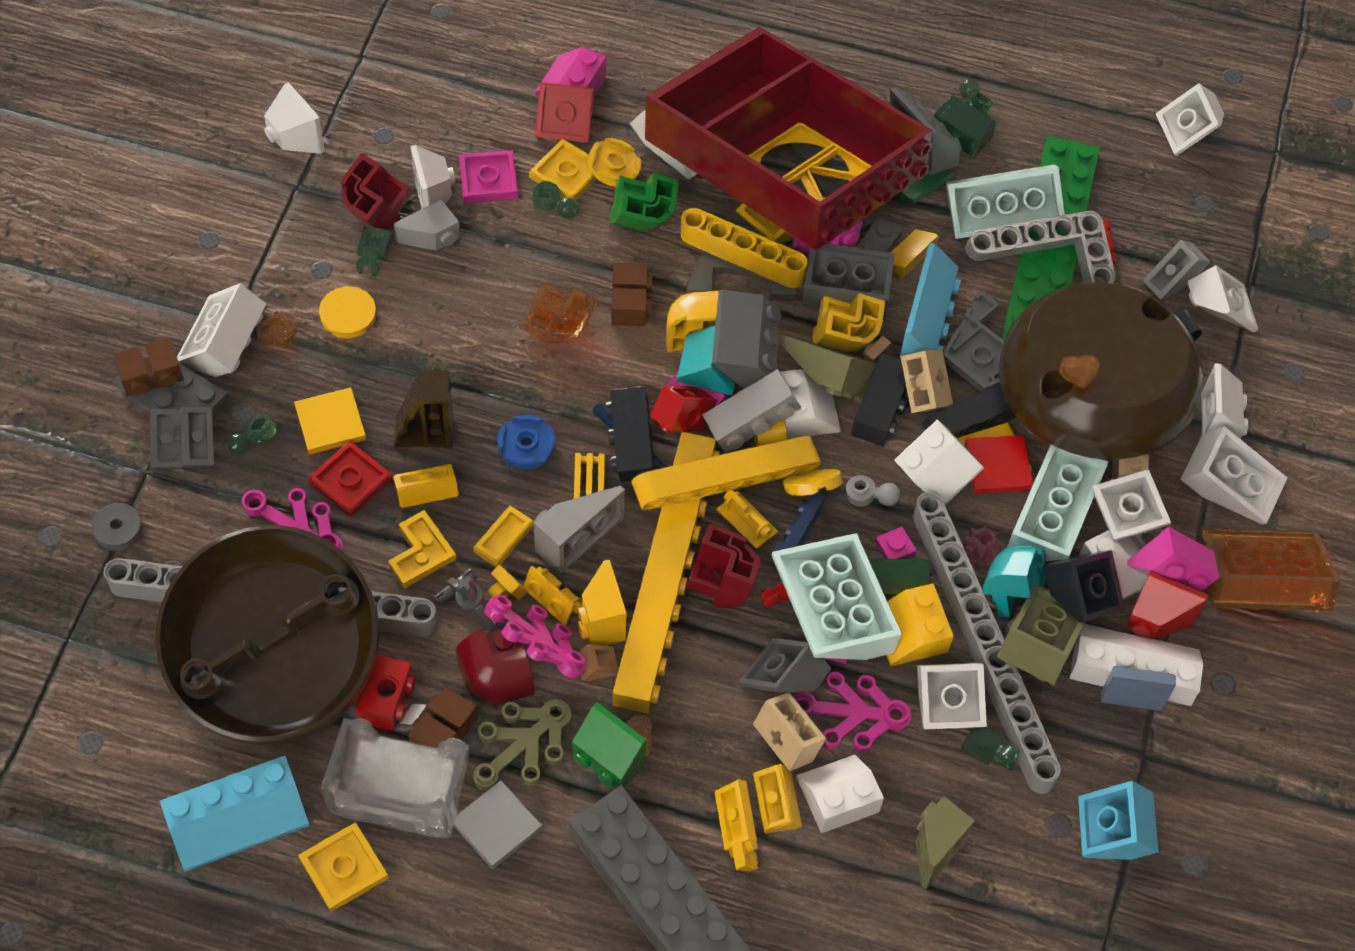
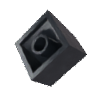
M1112 550L1082 554L1044 565L1050 595L1079 622H1086L1125 609Z

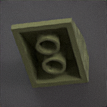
M779 334V343L815 383L826 386L825 392L854 399L855 394L865 395L876 363L820 346L804 339Z
M1035 584L1031 598H1027L1009 629L997 658L1005 661L1012 667H1018L1034 675L1041 681L1054 685L1085 622H1079L1050 595V591Z

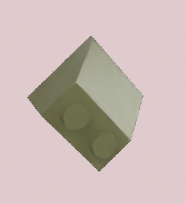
M945 796L937 804L931 802L920 816L922 820L916 828L919 830L915 843L920 884L925 890L966 844L975 820Z

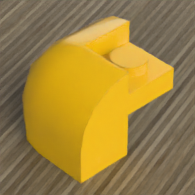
M719 291L693 292L681 295L671 305L666 325L667 352L683 351L688 334L715 326Z
M861 293L855 297L851 304L824 296L820 301L817 325L813 329V343L847 353H855L866 348L880 332L885 301Z

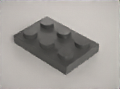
M180 363L184 381L177 382L172 386H163L149 390L141 395L128 397L125 390H122L123 397L148 413L150 409L212 407L213 416L229 399L227 392Z

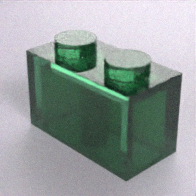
M954 95L934 113V117L944 124L946 130L959 140L961 150L973 158L993 138L996 121Z

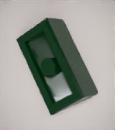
M947 169L932 176L927 172L922 179H918L908 186L905 191L895 195L897 201L915 204L952 179L953 174Z
M869 559L884 596H896L904 590L929 585V560Z

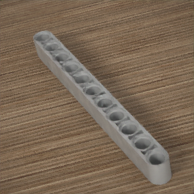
M924 492L918 497L913 514L916 528L975 663L984 664L985 687L1026 782L1034 792L1046 794L1054 788L1061 772L1060 764L1017 667H1012L1005 661L997 658L1004 643L1003 635L983 594V590L945 504L938 494ZM923 509H930L933 512H926ZM938 533L943 535L944 537L940 538L935 536L934 534ZM945 559H952L955 563L947 562ZM955 584H962L966 586V589L959 588ZM967 610H974L978 615L970 614ZM978 636H986L990 641H983ZM990 662L1000 664L1001 668L993 667ZM1001 689H1009L1014 695H1007ZM1013 716H1021L1026 722H1018ZM1025 743L1034 744L1038 750H1030L1026 747ZM1037 771L1046 772L1050 778H1042Z
M117 558L106 564L104 576L110 591L116 596L162 602L172 580L183 566ZM126 575L123 579L115 580L118 576ZM156 579L151 584H145L148 580ZM339 588L333 591L330 595V598L344 591L346 588ZM372 591L378 612L379 631L420 637L429 636L435 632L437 628L436 608L430 600ZM390 611H397V612H399V613H398L397 615H395V616H387V615H386V614H387L388 612H390ZM420 615L429 616L425 620L416 619Z

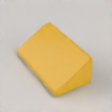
M915 229L891 252L895 253L892 272L903 279L926 257L929 243L937 245L939 236L935 233Z
M452 464L394 476L401 508L458 496L457 482Z
M780 763L753 773L764 833L801 828L802 823L792 772Z

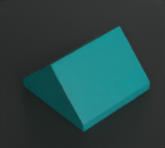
M715 326L688 334L676 382L733 396L736 382L712 364Z

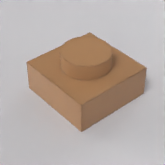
M882 336L875 344L871 342L862 354L864 360L876 363L877 365L881 353L889 355L891 341Z

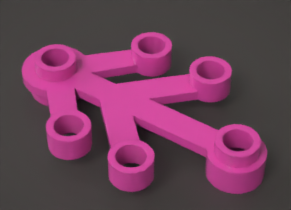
M295 488L288 494L289 504L293 507L295 520L267 505L265 494L260 490H250L243 495L242 505L246 514L254 517L261 515L276 525L312 532L328 540L343 551L342 540L331 532L329 521L331 510L327 503L319 502L312 509L313 517L318 522L319 534L309 529L305 509L307 497L303 489ZM296 496L302 497V499L299 501L293 500V498ZM253 504H260L256 508H250ZM320 510L327 511L324 515L317 514Z
M502 595L490 598L484 608V613L491 620L498 623H504L506 619L510 621L507 622L502 630V635L507 640L529 644L530 646L526 652L532 659L557 664L558 670L566 677L577 679L579 675H583L586 672L587 664L584 657L580 653L573 651L570 645L569 638L572 635V631L569 627L558 623L550 635L544 622L548 616L544 608L538 605L531 607L527 618L532 622V626L511 610L512 604L509 599ZM551 636L557 641L558 645L553 642Z
M831 672L827 676L825 685L828 691L838 693L847 704L816 701L810 692H796L793 695L798 704H804L808 707L805 711L808 717L812 714L847 717L835 728L827 729L823 733L825 738L834 736L837 739L834 743L827 741V739L825 740L823 746L828 750L837 749L840 746L841 739L865 720H878L869 730L859 732L854 737V749L859 753H867L871 749L872 743L889 729L894 731L905 729L910 724L912 718L910 708L903 701H891L877 687L875 679L870 675L859 677L856 689L860 695L870 696L878 707L867 706L845 682L844 676L839 672ZM837 679L841 684L834 686L830 683V680ZM867 682L871 685V688L865 689L861 686V683ZM896 713L901 717V719L894 720L890 717V715ZM865 739L868 745L861 746L857 741Z

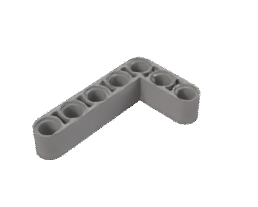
M1084 211L980 229L972 234L965 245L967 256L974 261L1075 245L1083 283L1096 282L1094 275L1102 276L1105 283L1113 284L1115 281V271L1103 220L1094 211ZM1082 222L1089 223L1092 231H1086L1082 226ZM1055 227L1063 228L1066 236L1058 235ZM1028 231L1036 232L1039 236V241L1032 240L1028 235ZM1001 236H1008L1012 240L1013 245L1004 244ZM974 241H982L986 246V250L976 248ZM1088 248L1095 249L1099 258L1089 255Z

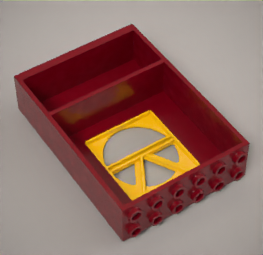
M760 26L646 95L645 140L815 251L825 244L832 242L836 236L849 230L862 218L868 217L872 211L886 204L898 193L905 191L908 186L918 179H922L928 172V159L932 148L933 130ZM808 143L824 148L782 177L760 164L763 156L769 150L779 145ZM835 155H838L845 162L849 171L819 166ZM812 174L844 179L849 182L828 197L823 198ZM801 179L807 193L793 184Z

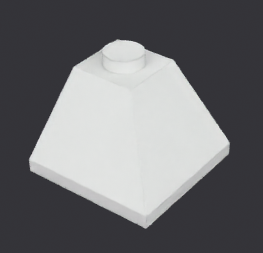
M289 83L285 84L264 115L266 122L264 131L266 136L272 143L276 142L282 150L316 154L325 152L320 117Z
M1198 83L1157 112L1156 116L1174 155L1178 156L1220 127L1224 112L1216 95Z
M417 145L411 146L414 181L421 208L423 209L441 199L446 203L452 196L451 184H455L453 168H447L445 157Z
M1217 265L1188 280L1191 291L1189 292V298L1195 307H1200L1211 315L1253 333L1258 331L1243 283Z
M1149 469L1092 486L1093 493L1113 541L1171 524Z
M1108 530L1084 542L1079 555L1112 550L1123 600L1141 591L1148 576L1127 565V561L1140 551V548L1131 536L1113 541Z

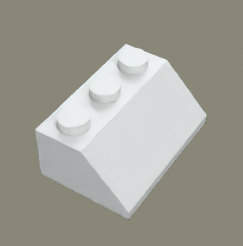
M241 283L209 295L177 356L178 362L190 370L214 377L234 372L240 364L239 357L242 351L251 342L252 338L250 335L254 327L263 318L261 313L266 303Z

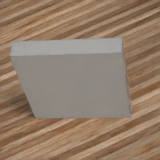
M501 780L451 819L452 825L492 870L542 830V825Z

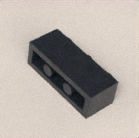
M881 353L854 419L851 436L884 447L887 437H894L898 426V421H895V417L897 414H903L907 399L903 398L907 387L901 359Z
M645 386L610 390L611 401H606L608 419L612 418L613 428H608L609 441L611 446L615 445L616 454L611 455V467L613 473H618L621 482L631 481L642 473L655 470L649 398Z

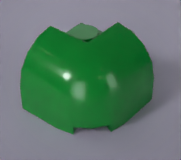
M655 173L650 176L647 182L619 176L616 180L614 203L610 208V223L636 231H652L662 226L675 209L679 180Z

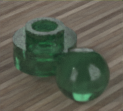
M965 79L961 82L959 93L965 99L967 110L976 116L981 114L987 115L993 106V102L987 96L980 93L979 83L974 79Z
M542 181L533 188L532 200L537 208L551 210L556 207L559 215L564 219H572L577 216L579 212L578 202L571 197L560 198V190L556 184ZM543 197H548V198H550V199H549V200H545V199H542V198H543Z
M268 413L255 416L248 423L244 434L234 433L228 438L227 448L229 452L235 456H242L250 450L251 442L261 443L271 440L276 433V421Z

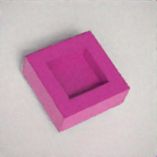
M903 527L876 537L875 544L884 559H909L916 554V549Z

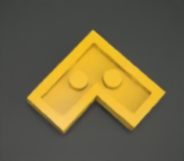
M423 510L399 524L400 532L412 548L389 560L388 565L402 587L406 589L455 561L456 554L426 511Z

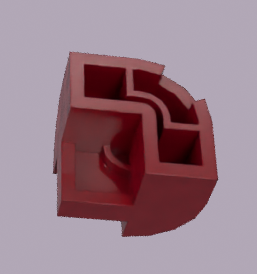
M363 153L360 154L346 172L340 183L342 185V203L355 217L378 231H387L394 227V223L402 219L398 212L414 193L409 186L391 176L381 164Z
M709 523L686 588L713 597V607L722 609L737 607L745 602L751 592L760 565V555H756L754 550L746 543L747 538Z
M482 629L463 639L456 648V660L465 686L471 696L475 695L480 700L492 702L493 705H499L534 695L533 676L527 654L521 642L507 640L502 635L503 629L487 634Z

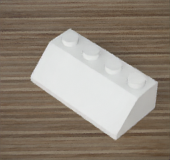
M1084 624L1075 642L1069 679L1104 687L1113 666L1176 675V686L1167 700L1170 702L1192 706L1200 692L1203 660L1199 649Z

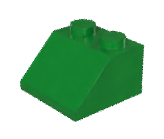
M596 702L572 741V754L574 760L585 769L589 767L598 774L597 777L605 786L609 788L622 786L625 788L645 766L646 739Z

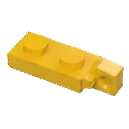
M738 779L716 790L715 798L724 850L729 851L731 858H734L736 870L749 873L758 869L757 854L754 851L757 849V838L747 783L744 780Z

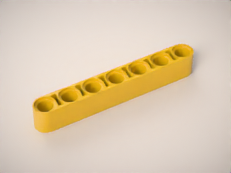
M807 435L648 471L634 477L631 483L641 509L651 510L812 471L818 468L822 462L811 436Z

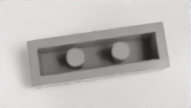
M777 369L704 413L703 417L718 444L728 453L731 450L740 448L744 442L754 436L763 434L769 427L782 419L791 417L801 406L788 383Z

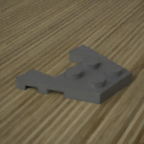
M735 224L765 237L752 225ZM703 251L688 283L687 294L712 291V274H758ZM770 280V300L795 301V288H789Z
M982 290L977 292L973 304L968 308L959 328L957 327L943 352L945 364L980 392L1000 385L999 361L1004 340L983 325V323L998 312L999 304Z

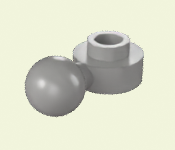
M857 475L852 477L846 484L847 499L855 506H867L874 499H878L885 506H892L900 499V490L893 483H884L880 487H875V483L871 478ZM864 486L865 489L858 490L856 489V487Z

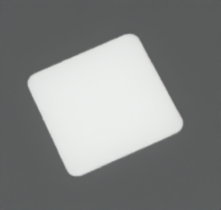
M412 704L406 712L403 721L399 723L412 725L426 705Z

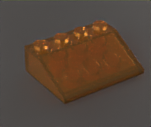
M1200 528L1201 544L1214 551L1220 577L1207 587L1213 607L1222 609L1249 608L1252 610L1279 609L1282 611H1334L1341 580L1318 531Z

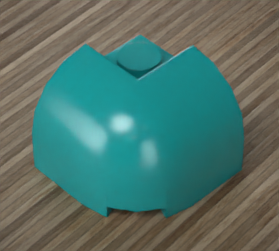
M1031 545L1007 547L991 563L983 585V594L992 595V603L997 606L998 617L1010 618L1017 597L1031 598L1035 584L1045 588L1047 577L1044 568L1046 563L1043 549Z

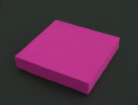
M513 150L459 155L464 204L518 199Z

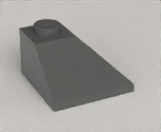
M773 638L737 683L741 687L779 693L815 691L823 683L825 676L831 668L824 658H814L808 642Z

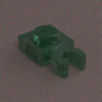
M364 226L357 248L358 255L362 256L356 263L359 274L363 273L365 266L371 265L372 276L376 277L378 275L379 266L377 260H386L393 236L390 230Z

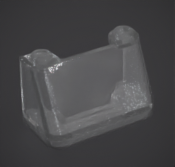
M344 718L320 788L326 807L330 812L341 817L437 838L451 837L470 753L469 745L459 739L448 738L446 741L439 742L438 748L381 737L377 735V731L368 720Z

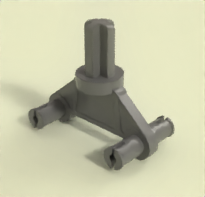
M470 568L456 579L450 578L446 582L448 586L433 595L440 606L455 595L458 606L463 610L472 611L485 628L483 629L486 634L503 629L507 622H510L506 619L504 623H498L486 616L481 605L484 599L483 592L480 586L474 583L473 580L477 579V576Z

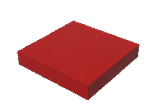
M540 82L535 137L560 140L563 138L568 141L589 143L595 88Z
M1024 435L966 438L965 448L984 467L972 480L974 494L1031 491L1033 480Z
M352 441L347 442L308 477L310 485L350 518L393 480L392 474Z

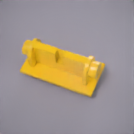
M729 490L724 495L726 501L716 508L743 537L748 539L747 541L755 549L778 533V530L738 491Z
M531 566L523 587L562 624L567 625L571 613L578 614V608L582 607L581 599L575 596L567 587L559 590L558 588H560L562 583L547 568L542 569L538 567L535 569Z

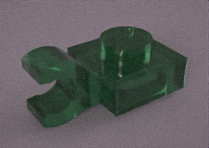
M988 726L973 727L961 746L962 751L987 766L994 759L1010 770L1017 763V757L1020 754V751L1016 748L1002 745L1005 736Z

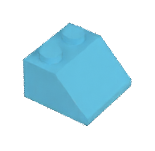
M1129 781L1078 796L1083 857L1132 860L1159 853L1154 795L1152 791L1134 781Z

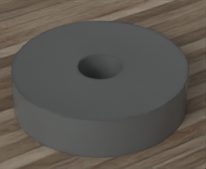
M113 503L101 508L95 514L91 526L97 543L101 547L112 551L124 550L134 545L140 538L143 528L138 512L132 506L125 503ZM118 524L122 525V526H121L120 528H118V529H113V527H114L115 525H118Z

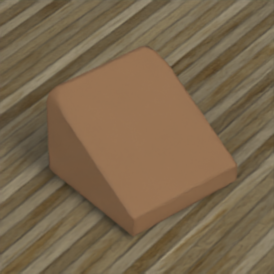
M587 644L578 652L584 657L587 664L586 672L581 675L582 681L617 676L619 669L613 646Z

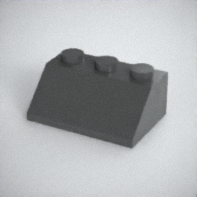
M896 87L891 88L890 105L933 130L932 148L928 159L929 174L932 176L945 169L948 170L958 166L961 152L959 140L953 137L946 130L944 124L939 122L932 115L930 109L925 108L918 99Z
M825 244L816 251L810 247L802 306L819 309L820 301L824 296L851 304L855 297L861 293L885 301L883 318H885L889 302L895 253L834 244Z
M723 289L718 292L712 364L745 389L777 368L781 309L764 295Z

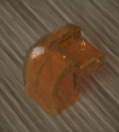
M542 281L529 309L524 315L519 329L544 342L556 345L568 343L577 338L585 328L598 300L574 287L569 294H566Z

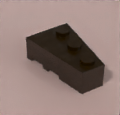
M440 369L419 370L396 416L394 447L452 448L454 413L450 373Z

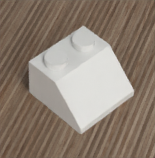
M1214 364L1201 393L1202 434L1225 426L1241 439L1242 435L1245 436L1248 430V419L1244 418L1243 413L1247 405V395L1243 394L1242 382L1221 364Z
M804 369L780 372L801 406L791 417L784 419L787 439L807 435L839 433L841 428L833 395L825 392L826 386L815 383Z
M936 420L894 460L924 492L938 494L945 505L984 469L977 459L939 420Z
M984 664L917 665L918 696L923 729L987 727Z
M856 755L804 772L796 777L821 833L880 812L884 797L871 769Z

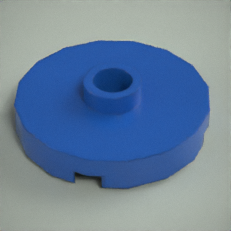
M519 415L511 418L510 422L500 428L497 436L498 452L503 461L514 468L522 470L536 469L546 464L553 456L556 447L555 433L552 427L550 428L542 418L533 415ZM524 443H530L531 445H530V446H523L522 444H524Z

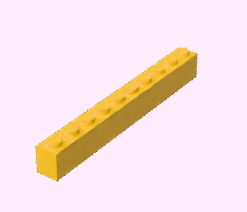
M682 432L673 466L720 455V451L715 450L716 439ZM704 497L661 508L613 690L612 706L649 714L651 703L657 704L661 686L656 685L658 676L664 677L668 658H663L665 648L671 649L675 631H671L670 628L672 621L678 622L681 604H677L679 595L684 596L686 592L688 578L684 577L685 569L691 570L695 552L690 550L692 543L698 544L701 526H697L698 518H704L708 502L703 500Z

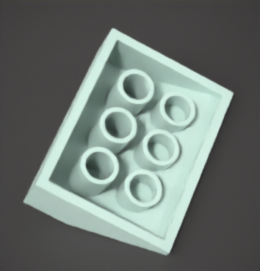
M857 533L772 552L771 556L814 658L867 660L895 652L901 632Z

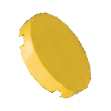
M606 138L604 141H598L593 145L588 155V166L591 173L599 181L608 186L616 187V180L619 176L636 180L641 171V159L639 156H636L634 153L635 149L628 143L619 139Z
M346 286L337 288L324 297L320 303L319 315L325 330L327 329L332 332V335L338 338L350 339L366 333V329L373 326L377 311L374 299L368 292L358 287Z
M836 469L802 472L783 480L784 491L792 496L813 495L824 487L830 491L843 483L841 472Z

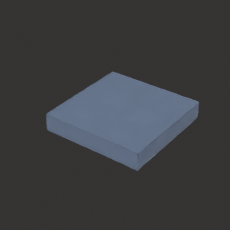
M1113 666L1101 691L1100 702L1162 711L1176 686V675Z

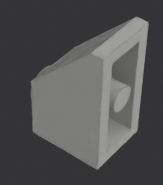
M442 199L394 223L395 239L398 244L437 251L445 246L452 245L456 240L460 239L459 221Z
M1180 240L1144 278L1143 282L1160 300H1164L1188 285V280L1199 275L1209 265L1210 260L1193 243Z

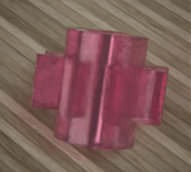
M986 525L977 530L971 528L969 537H966L963 542V547L969 548L968 558L972 557L978 561V564L988 559L993 562L996 552H1000L1002 546L1001 542L996 541L998 532H993Z

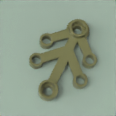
M554 699L546 702L542 708L520 707L515 702H507L503 705L502 718L505 722L512 724L518 720L538 721L531 728L496 727L492 722L482 723L478 728V735L483 743L490 744L494 741L515 742L491 763H482L474 769L473 781L475 786L481 791H488L499 782L498 774L525 750V766L521 771L522 782L527 786L537 785L541 778L540 769L538 768L539 738L548 730L549 745L545 749V760L552 766L561 764L564 759V751L561 747V730L571 721V709L566 702ZM509 709L517 711L514 716L506 714ZM554 710H558L561 712V715L558 717H553L550 715V713ZM486 729L494 732L491 736H484L482 734ZM552 751L559 752L560 756L557 758H551L549 757V753ZM483 771L491 772V776L488 778H482L480 774ZM530 771L537 774L533 779L525 777L526 773Z

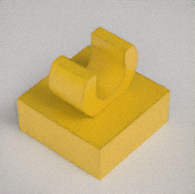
M498 565L491 572L499 581L488 590L492 597L502 595L508 599L510 594L520 600L527 593V590L502 566Z

